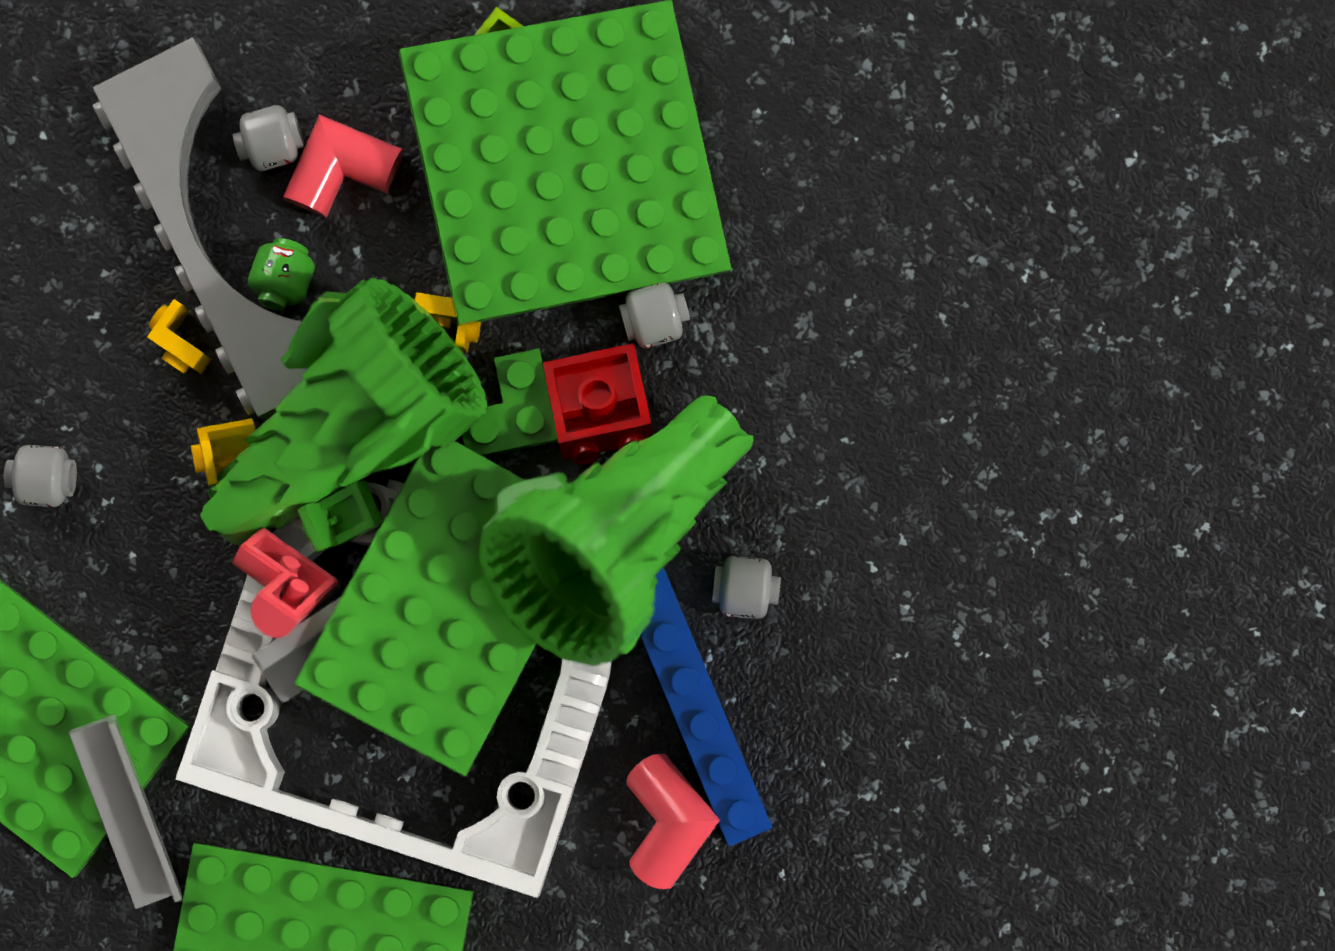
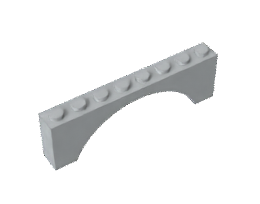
M192 37L94 86L93 89L99 102L93 104V107L104 128L113 127L120 141L114 144L113 147L123 167L126 170L133 167L140 183L133 186L140 202L146 211L153 208L160 221V224L154 226L160 242L166 251L174 249L181 263L174 267L181 284L187 292L194 289L201 303L200 306L195 308L201 324L207 333L214 330L222 345L215 349L227 374L235 371L242 385V388L236 390L242 406L248 415L256 413L257 417L265 422L277 412L276 407L280 404L281 400L303 379L301 376L307 371V369H288L280 359L287 352L290 341L302 322L267 311L234 290L212 264L196 232L188 196L190 153L200 121L221 87L202 49Z

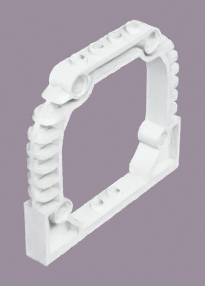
M389 479L386 487L366 482L371 494L378 496L381 501L380 514L383 520L403 485L402 482ZM300 516L284 528L276 529L273 532L275 536L311 561L324 552H317L313 544L306 538ZM379 527L351 542L360 545H370ZM247 575L216 670L211 672L176 780L538 898L545 882L610 677L611 662L607 664L601 663L599 666H589L562 659L561 673L527 772L521 771L510 774L502 780L497 791L499 808L477 824L459 831L453 847L401 830L404 822L390 816L377 813L373 821L358 816L359 807L344 801L332 799L330 806L279 790L285 771L276 758L267 729L277 720L280 703L273 690L266 687L267 680L251 657L252 654L277 638L263 634L252 620V603L257 593L264 586ZM253 694L259 696L264 703V712L256 721L247 719L242 710L245 699ZM516 782H526L534 789L535 799L529 808L519 809L511 803L509 792Z

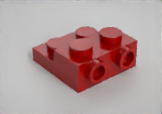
M634 343L543 362L563 460L572 459L577 464L592 463L600 457V452L614 449L620 450L631 442L637 441L638 443L654 435Z

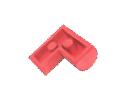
M319 114L285 191L283 200L327 218L344 177L387 194L405 151Z
M263 527L240 546L232 563L264 586L257 593L252 603L251 617L255 626L263 634L274 638L287 636L335 590L339 583L334 576Z
M655 754L638 763L631 770L626 780V785L656 821L629 862L632 871L641 881L656 889L672 888L720 819L666 754Z

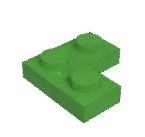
M540 348L494 358L503 403L488 406L486 414L462 434L464 446L485 457L558 441Z

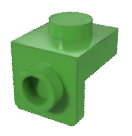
M365 480L355 482L320 502L306 504L298 509L303 522V532L317 552L341 547L379 527L383 522Z

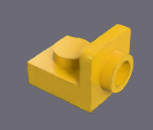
M416 292L415 301L430 313L434 320L445 330H451V324H457L452 298ZM481 322L458 326L455 346L459 347L463 353H468L470 342H478Z

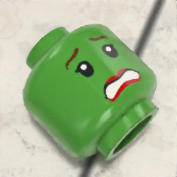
M276 238L273 240V243H267L259 247L248 277V286L252 292L259 296L257 300L259 304L272 310L283 311L285 306H295L305 300L315 270V264L308 256L309 251L306 247L284 238Z

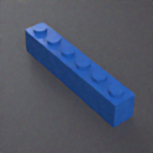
M663 567L655 575L658 583L654 592V613L649 619L650 623L640 636L714 813L720 819L719 825L728 846H732L773 827Z

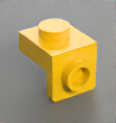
M174 299L169 306L162 305L153 315L149 323V328L152 330L147 337L166 350L161 358L183 374H185L189 367L202 374L212 359L175 334V331L185 319L189 310Z
M253 419L197 428L199 444L191 445L195 472H205L208 486L217 484V475L249 446L245 439L255 431Z

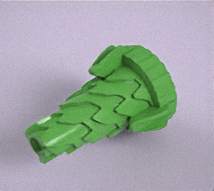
M370 278L368 281L362 280L348 293L325 292L311 306L292 337L287 352L280 358L283 365L288 369H307L301 376L303 379L281 400L280 404L276 407L277 412L245 439L249 446L217 475L218 483L211 485L208 492L210 500L204 504L203 512L200 516L209 531H218L226 540L235 545H242L262 527L268 531H271L274 527L280 530L300 516L298 509L306 504L318 502L327 495L334 494L341 488L351 485L373 472L406 464L423 455L429 450L430 444L435 447H447L486 414L488 405L485 400L484 389L480 384L481 382L461 349L455 346V341L450 338L446 330L412 297L402 292L395 285H390L382 279Z
M700 396L684 408L662 430L638 443L634 441L627 444L602 466L599 463L592 465L573 483H567V476L563 472H557L521 481L503 489L494 499L496 515L483 527L479 552L480 564L484 569V577L490 585L495 599L502 605L504 612L509 618L516 622L528 637L533 638L538 645L552 651L556 656L564 660L589 666H599L601 663L607 664L619 654H627L634 647L642 631L650 623L649 619L653 616L655 609L653 607V602L655 601L654 592L658 583L655 575L680 551L681 548L677 543L696 523L694 518L703 506L727 484L722 477L751 449L753 436L740 428L738 421L730 411L717 404L716 397Z

